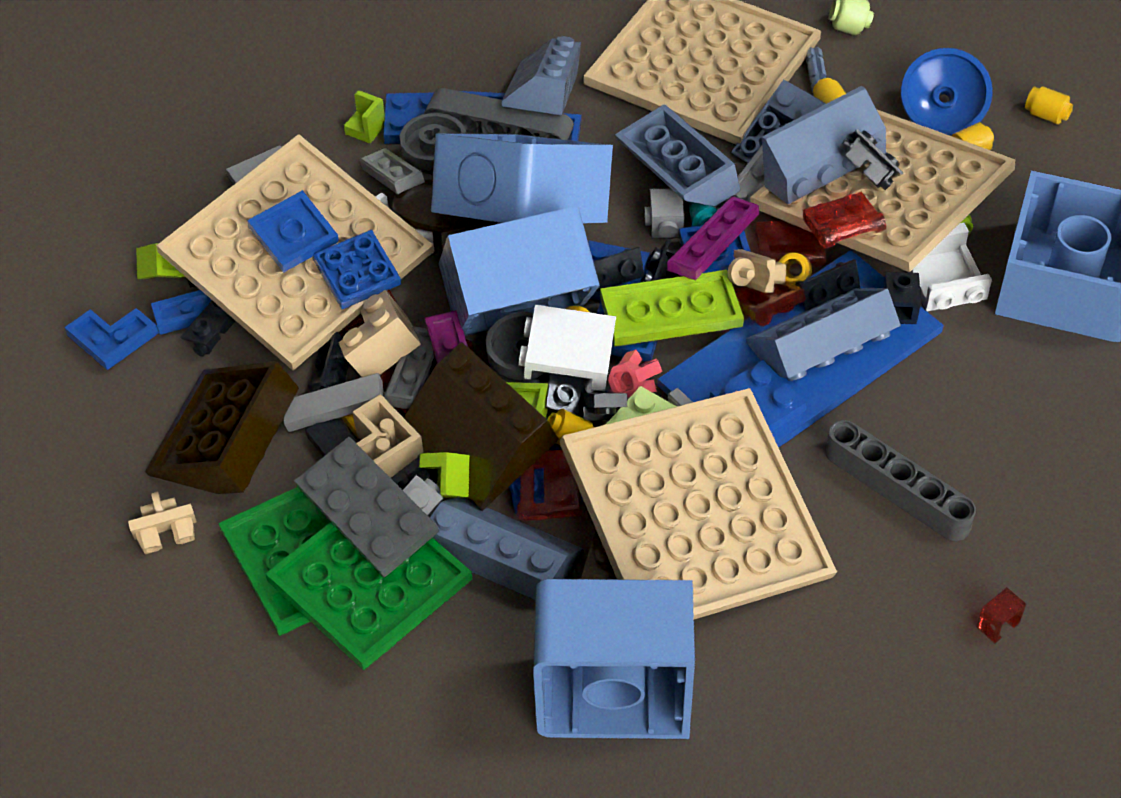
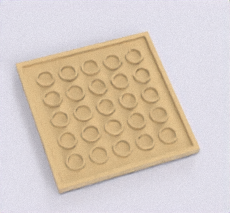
M647 0L585 73L584 85L650 111H654L665 104L691 127L737 145V143H741L747 129L783 79L786 81L791 79L806 59L808 49L810 47L814 48L818 43L821 30L740 0Z
M877 110L886 127V152L898 160L900 163L898 168L903 172L901 176L890 177L894 182L886 190L882 187L877 188L862 173L870 165V163H866L790 204H786L765 188V185L750 197L751 203L759 205V211L910 272L1015 170V159Z
M299 134L156 245L158 253L292 370H295L327 343L335 332L341 331L360 315V310L363 308L366 300L341 309L313 261V257L283 273L248 228L247 220L303 190L338 234V243L372 230L401 279L433 253V244Z
M750 388L563 435L559 442L617 580H693L694 619L833 578L837 573Z

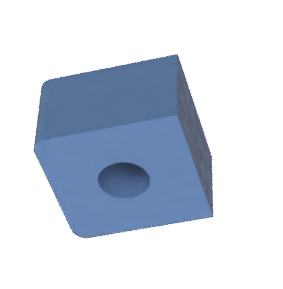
M436 133L431 212L504 223L569 207H579L583 223L607 222L613 145L517 134Z
M1031 171L995 314L1107 341L1121 342V190Z
M569 207L448 235L438 263L450 310L457 311L465 336L489 331L497 320L508 314L523 311L534 313L535 305L562 309L568 306L583 307L600 286L579 207Z
M547 579L539 582L536 585L533 666L537 732L542 736L551 738L689 739L695 667L693 580Z

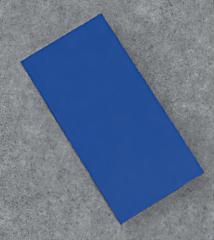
M852 250L811 276L820 275V273L836 267V264L839 262L846 263L856 259L860 288H883L885 280L883 275ZM788 291L746 319L743 327L731 329L658 378L657 386L667 395L676 388H679L692 402L709 399L712 390L761 361L749 347L746 338L803 313V300L801 298L795 299L792 291ZM920 306L917 324H901V326L890 331L891 335L876 342L869 340L862 344L863 349L848 355L841 353L834 357L835 362L820 368L813 366L807 369V375L800 379L788 381L787 378H782L807 402L806 411L771 432L778 448L942 333L944 325Z

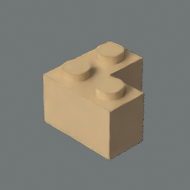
M386 290L380 294L372 295L365 301L363 308L360 310L365 323L358 328L349 330L343 339L338 342L344 357L361 377L376 373L381 375L397 363L401 357L408 355L421 345L408 316Z
M381 394L353 411L356 434L361 440L356 444L390 478L415 460L420 453H423L421 436Z

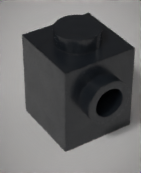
M886 272L883 288H888L900 324H917L921 306L919 273Z

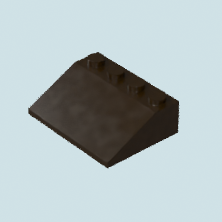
M463 342L456 346L435 366L404 416V419L421 436L423 453L448 452L470 455L468 497L482 511L559 440L548 420Z
M277 361L203 370L145 472L150 477L215 494L244 493L250 484L257 466L264 458L265 451L273 436L277 433L279 425L299 387Z

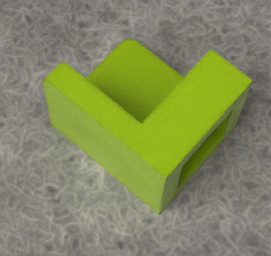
M358 90L354 94L356 112L346 122L344 130L346 135L371 144L384 128L383 99Z
M159 243L136 248L138 279L185 277L158 253L156 245Z
M448 452L420 453L419 468L438 470L437 486L440 488L443 498L468 497L470 455Z

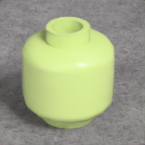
M834 0L828 18L832 21L834 29L858 35L864 28L870 27L874 12L870 11L868 0Z

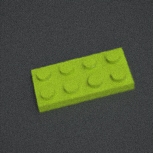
M727 270L702 273L697 280L681 276L600 289V300L605 315L616 316L613 334L614 347L743 327L744 317L732 282L728 278Z

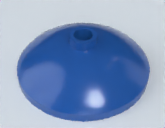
M939 48L926 52L909 66L901 85V102L911 122L951 136L983 120L992 101V82L986 68L973 55L959 49ZM942 94L947 95L949 101L941 102L939 96Z

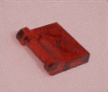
M862 192L803 209L804 222L824 249L835 246V242L870 231L878 233L886 230L884 215L875 210Z
M786 221L756 222L759 255L775 259V262H779L788 253H799L808 258L811 264L814 263L815 267L825 266L826 254L822 236Z
M787 281L782 284H774L773 292L764 293L747 286L734 290L742 314L750 317L755 324L760 326L769 324L773 315L789 312L795 308V305L806 301L804 289ZM749 300H750V301H753V302L757 303L758 305L751 304V303H749V302H747V301H749Z
M563 450L545 452L520 476V503L517 505V517L520 520L532 521L582 516L581 493ZM544 468V503L536 504L534 503V469Z

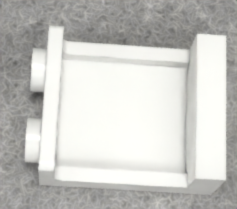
M964 222L956 226L917 266L908 272L919 273L921 301L926 311L947 309L952 306L977 303L988 299L992 279L989 274L981 275L966 245L969 231Z
M535 305L533 318L526 317L524 337L529 338L528 346L522 345L520 350L519 366H525L524 378L531 379L533 370L593 379L591 390L605 392L616 316Z

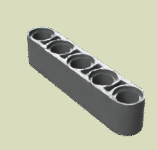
M447 88L437 89L424 111V114L442 113L451 115L463 124L466 134H517L568 140L574 126L572 119L564 113L562 115L502 107V100Z
M840 420L830 426L826 455L832 463L951 541H961L968 537L976 513L975 504L971 499L855 423L848 420Z

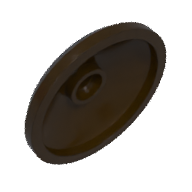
M425 180L422 184L396 194L393 199V212L410 226L425 231L443 233L484 222L481 219L431 212L433 180Z

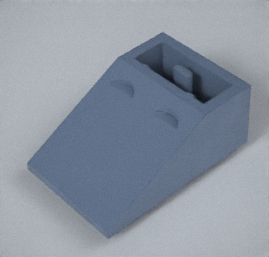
M783 79L747 129L741 143H737L731 153L748 163L762 146V136L826 103Z

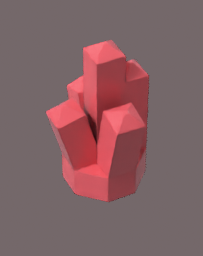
M637 350L625 353L620 363L613 366L609 374L608 383L614 393H627V398L631 397L640 386L652 393L657 392L654 379L646 380L662 372L657 358L639 365L642 358Z

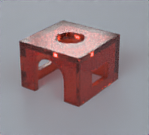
M1006 587L981 608L976 627L991 641L997 643L1002 638L1000 631L1005 622L1013 628L1020 624L1026 603Z

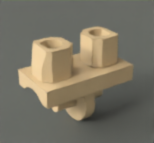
M743 249L734 250L735 259L728 267V278L733 284L769 293L773 292L774 284L785 283L786 264L775 262V259Z
M159 492L151 493L152 504L140 507L143 517L128 521L130 531L134 539L138 540L144 554L162 549L159 533L164 531H173L176 544H184L195 540L193 523L197 522L192 505L187 504L177 507L175 497L161 501Z

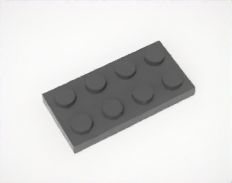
M350 436L294 480L297 487L383 578L440 532L437 525Z

